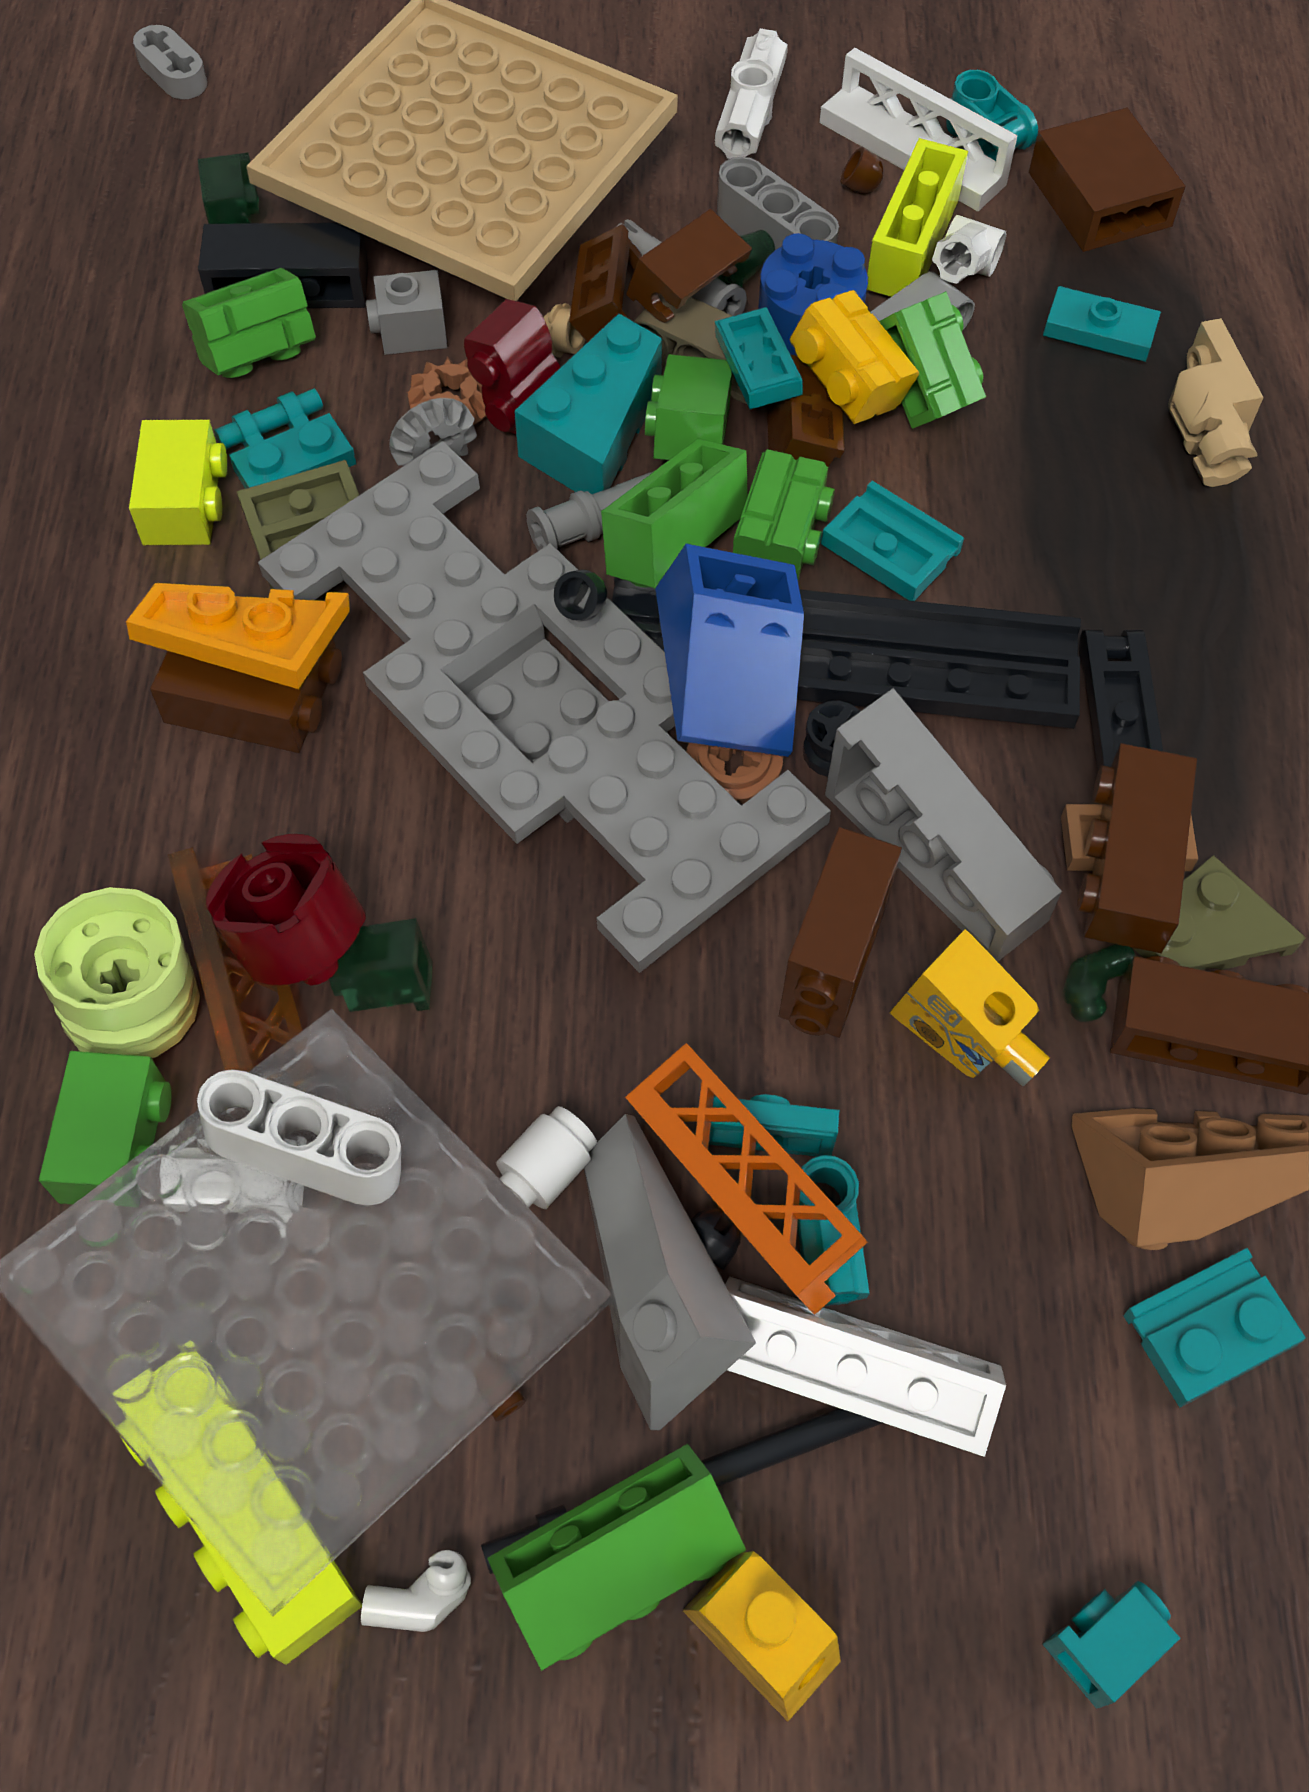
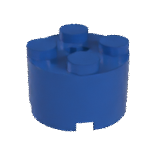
M796 233L785 237L782 246L771 253L764 262L761 270L758 309L767 307L791 355L797 356L795 348L789 339L805 310L812 303L829 297L833 299L836 295L852 290L865 303L868 275L864 266L865 257L860 250L854 247H843L829 241L813 240L805 234Z

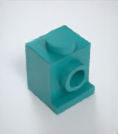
M1136 1581L1126 1592L1118 1595L1115 1599L1106 1589L1100 1591L1072 1617L1071 1620L1080 1630L1078 1634L1070 1626H1067L1052 1634L1042 1645L1097 1709L1115 1703L1180 1637L1167 1623L1171 1619V1615L1163 1601L1147 1585Z

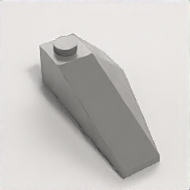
M625 1114L589 1152L591 1161L584 1167L620 1368L650 1430H661L756 1344V1341L636 1118Z

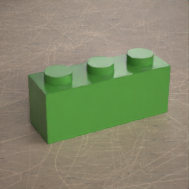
M697 439L603 509L601 515L606 574L631 581L632 584L638 587H651L655 589L685 544L706 547L741 518L748 497L746 450Z
M686 1444L487 1559L502 1594L542 1671L559 1660H569L582 1654L592 1644L593 1640L625 1621L636 1620L648 1615L659 1605L661 1600L693 1581L705 1580L716 1575L724 1568L727 1561L746 1551V1548L711 1473L691 1447Z

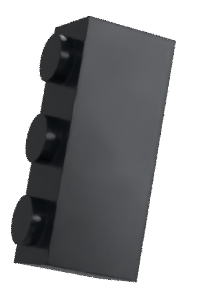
M339 223L204 224L198 271L205 294L269 271L283 268L297 276L301 281L308 305L306 308L366 307L368 258L364 234Z

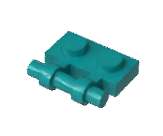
M315 388L296 395L293 391L277 397V404L253 414L248 410L242 411L231 417V423L214 429L218 443H224L226 449L240 443L244 445V449L229 454L233 470L245 489L343 460L347 461L348 467L356 465L354 449L330 413L311 421L307 418L308 415L323 409L322 400ZM286 424L289 427V430L264 440L262 434Z

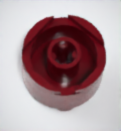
M285 834L272 837L261 842L266 849L265 852L249 861L241 853L220 871L207 893L206 908L212 915L214 927L254 981L278 986L300 981L310 986L319 985L326 982L336 973L339 966L338 959L343 956L356 939L361 926L365 922L366 912L335 862L318 840L304 834Z

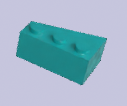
M621 314L615 316L515 410L518 457L574 492L582 490L583 492L588 491L594 494L609 489L618 470L622 471L626 463L627 451L635 433L639 434L644 424L648 401H651L654 375H661L662 338Z

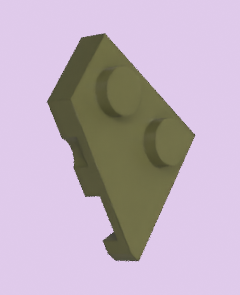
M346 460L237 491L239 502L260 560L359 496Z
M1213 855L1183 881L1179 925L1162 954L1137 948L1133 949L1143 958L1161 956L1170 958L1184 967L1199 970L1208 968L1225 970L1245 965L1249 958L1275 952H1279L1281 957L1292 955L1301 946L1306 937Z

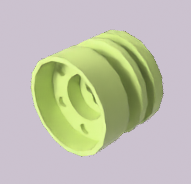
M109 887L81 894L60 907L42 928L34 953L38 977L49 1000L54 1005L55 1013L60 1019L65 1033L79 1051L156 1058L179 1043L194 1023L200 1000L195 974L191 967L189 956L186 953L177 920L161 900L137 889Z

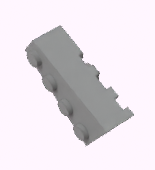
M894 688L837 728L825 796L866 836L902 847L897 867L962 931L966 929L998 962L1050 920L1062 893L1051 874L1037 862Z

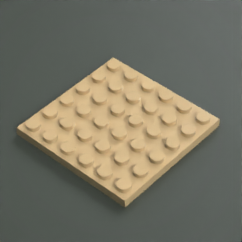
M411 0L246 168L250 183L499 296L517 301L677 113L678 95L451 1Z

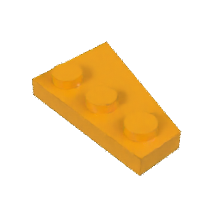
M155 583L126 620L129 640L299 689L350 612L349 593L327 592L325 601L294 599V590L271 589L268 598L235 596L230 587Z

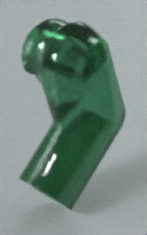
M1113 944L1082 956L1070 965L1063 988L1064 1002L1071 1005V1014L1074 1019L1079 1022H1089L1099 1019L1105 1014L1107 1004L1102 995L1106 992L1107 981L1124 975L1135 956L1132 947Z

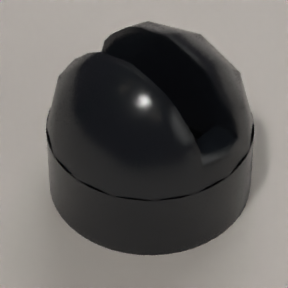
M588 570L567 572L555 584V605L559 612L568 619L578 621L593 617L606 604L607 589L605 583L594 572ZM590 587L591 592L583 609L578 604L582 601Z
M708 1208L698 1212L690 1221L713 1263L722 1270H725L741 1243V1231L732 1221L727 1224L722 1232L717 1230L715 1226L723 1210Z

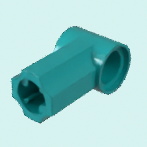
M822 1155L809 1160L801 1169L814 1183H826L838 1192L841 1203L836 1207L861 1233L856 1204L859 1193V1181L855 1171L846 1161L836 1156ZM800 1190L799 1205L815 1206ZM798 1219L797 1231L800 1254L810 1265L842 1235L828 1220ZM863 1247L825 1281V1284L836 1295L825 1306L848 1304L852 1301L866 1299L869 1296Z

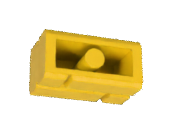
M854 290L836 295L833 299L829 297L812 303L805 310L789 339L795 348L798 358L810 367L827 389L830 399L842 408L853 424L870 419L875 414L878 416L894 410L901 404L919 376V371L873 313L868 311V307Z

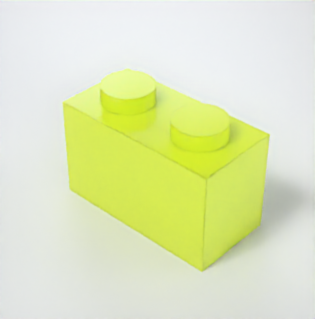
M142 420L129 510L142 545H211L213 521H221L222 496L217 486L218 477H226L227 453L224 443H216L210 420Z

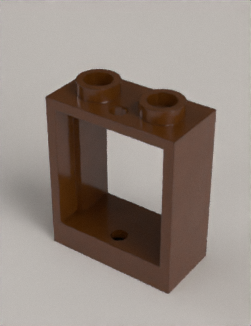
M841 827L838 828L788 959L778 1017L789 1020L790 1024L797 1030L815 1036L829 1034L840 1038L887 908L902 847Z

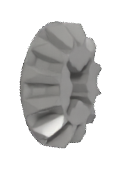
M436 398L425 401L410 409L395 425L389 442L391 454L398 466H405L441 441H444L458 456H465L468 454L467 443L477 437L473 426L475 419L467 406L458 400ZM433 430L435 435H439L440 440L431 445L429 442L431 438L428 433Z

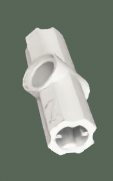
M760 28L757 34L747 37L740 61L731 70V88L715 134V146L719 147L728 159L746 157L756 153L764 127L772 119L773 99L787 57V44L778 37L776 31Z

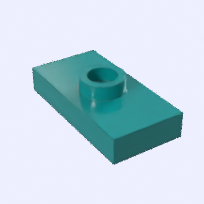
M1058 286L1043 336L1146 362L1161 311Z
M767 307L715 321L716 338L749 409L803 395L801 375Z
M767 1094L753 1096L750 1100L738 1099L788 1154L815 1157L822 1155L832 1156L838 1135L840 1110L790 1105V1102L783 1097ZM714 1096L713 1108H726L722 1104V1102L716 1096ZM711 1122L709 1145L742 1148L744 1127L740 1122ZM756 1141L755 1150L765 1151Z

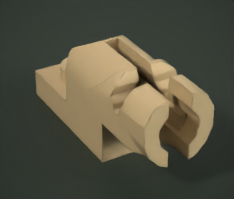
M1221 318L1201 322L1193 346L1189 348L1187 353V369L1179 373L1168 403V409L1184 439L1183 445L1190 455H1198L1193 458L1192 464L1203 485L1210 487L1229 484L1238 480L1252 469L1248 458L1257 457V452L1251 443L1249 430L1264 398Z

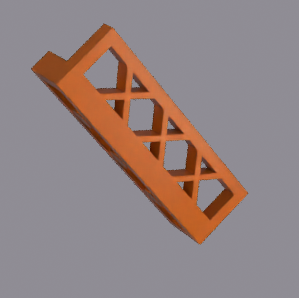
M685 1043L625 1098L793 1293L815 1315L836 1296L825 1284V1281L868 1242L696 1052ZM691 1068L702 1080L699 1108H671L660 1095ZM714 1095L726 1108H713ZM684 1122H697L696 1135L693 1134ZM711 1122L741 1123L744 1127L741 1155H712L708 1151ZM756 1141L769 1156L755 1155ZM725 1169H740L738 1184ZM753 1170H783L788 1175L786 1205H758L752 1201ZM800 1190L815 1206L799 1205ZM769 1219H784L783 1235ZM798 1219L828 1220L842 1236L809 1265L795 1249Z

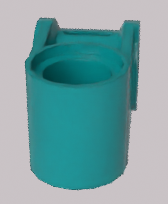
M967 70L957 76L951 100L1018 135L1015 149L1025 150L1035 144L1038 124L1034 113L1028 106L1019 102L1001 86L993 75L982 70ZM947 119L946 126L948 131L953 136L958 137L951 122ZM982 138L977 139L984 155L996 161L999 147Z

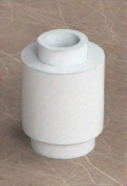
M558 1106L550 1115L540 1114L497 1160L496 1165L502 1174L497 1184L521 1208L528 1210L532 1204H535L542 1209H547L591 1161L589 1152L597 1144V1140L590 1129L578 1117L567 1109Z

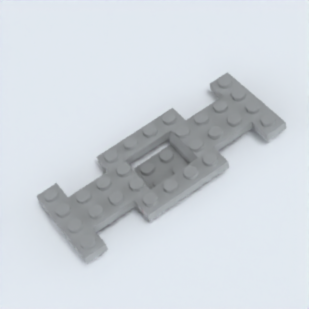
M441 441L260 560L258 564L262 576L274 589L294 590V599L315 600L344 580L405 643L363 672L367 687L512 840L518 844L557 814L566 823L575 818L640 884L597 917V929L640 973L826 826L830 820L831 810L789 770L785 771L741 806L667 733L675 726L665 652L608 598L603 608L593 617L576 621L563 616L554 602V587L562 575L578 569L551 543L504 574L443 515L453 506L479 490L480 486L478 474L444 441ZM590 587L582 601L578 604L583 609L591 592ZM544 626L603 682L619 700L608 701L545 639Z

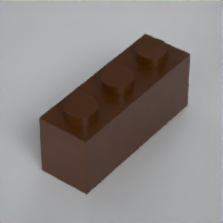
M1121 743L1111 767L1100 766L1093 791V802L1102 804L1101 818H1093L1085 847V856L1095 857L1093 874L1085 873L1077 904L1078 911L1087 913L1085 938L1162 954L1179 925L1197 758Z
M1134 956L1118 985L1110 1053L1308 1095L1309 990L1295 984L1275 986L1246 980L1239 973L1229 970L1208 972L1184 967L1167 957L1151 956L1141 958Z

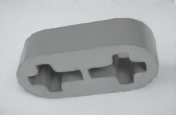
M150 25L136 32L133 37V45L140 67L168 95L177 99H191L205 91L207 88V77L200 55L174 30L163 25Z

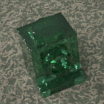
M249 152L197 159L202 200L208 224L252 223L251 215L260 214L257 187L250 183L246 168L251 162Z
M417 919L361 926L353 944L338 959L339 966L336 973L329 979L334 995L343 996L349 1012L414 1003L416 1011L430 1010L433 962Z

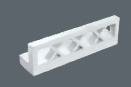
M853 48L846 54L842 89L821 106L819 122L905 170L919 138L967 150L968 155L959 201L976 211H980L1007 185L1018 136L857 48ZM860 72L870 77L878 92L874 95L858 86ZM900 93L909 98L918 115L913 116L905 112L896 95ZM942 116L948 119L958 137L953 138L944 133L936 117ZM982 138L999 147L996 161L984 155L977 139Z
M733 1277L728 1278L725 1285L756 1341V1344L727 1369L728 1371L985 1457L1006 1388L1000 1365L824 1307L814 1315L800 1299Z

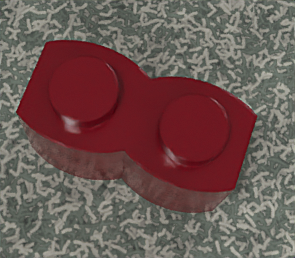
M506 299L464 338V350L470 374L482 385L481 392L486 417L500 431L516 434L515 410L561 367L551 353V335L537 307Z

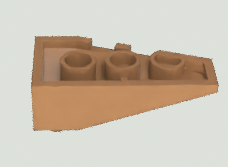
M1130 1108L1076 1113L1072 1116V1130L1099 1216L1122 1234L1128 1243L1141 1249L1160 1250L1166 1248L1168 1243L1201 1239L1309 1190V1116L1261 1114L1258 1117L1257 1126H1250L1234 1119L1220 1118L1217 1112L1195 1111L1193 1123L1157 1122L1158 1114L1155 1109Z

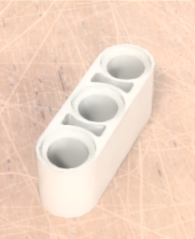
M231 1069L218 1072L208 1078L200 1088L197 1103L205 1140L212 1151L224 1158L359 1205L371 1206L380 1204L390 1198L399 1187L401 1178V1144L399 1136L389 1123L380 1118L245 1071ZM240 1107L250 1111L246 1117L239 1121L226 1122L218 1119V1116L229 1108ZM295 1131H311L318 1135L314 1141L307 1145L294 1146L284 1142L285 1138ZM367 1153L377 1154L385 1159L384 1164L371 1170L358 1169L351 1162L356 1157Z

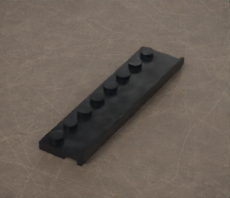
M614 577L612 602L664 651L656 590L651 587H638L632 584L631 581ZM800 590L804 621L797 700L824 703L827 701H842L853 706L867 707L894 688L913 712L1072 729L1076 726L1080 716L1078 633L1081 628V618Z

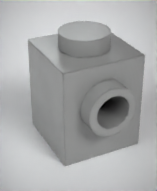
M438 270L374 276L376 299L366 300L370 333L381 332L384 355L448 348Z

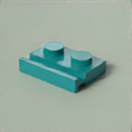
M871 481L867 485L866 492L861 497L856 496L823 529L821 544L907 600L915 601L946 568L947 562L961 552L964 537L876 482Z
M1248 1248L1134 1305L1123 1315L1128 1324H1133L1143 1340L1140 1343L1179 1408L1294 1348L1306 1339L1267 1277H1261L1250 1261L1253 1256Z

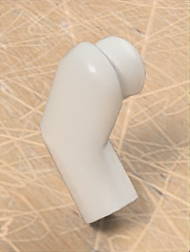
M452 1550L436 1552L429 1558L430 1567L408 1589L367 1585L362 1603L361 1625L419 1632L435 1629L464 1601L471 1584V1577L464 1557Z

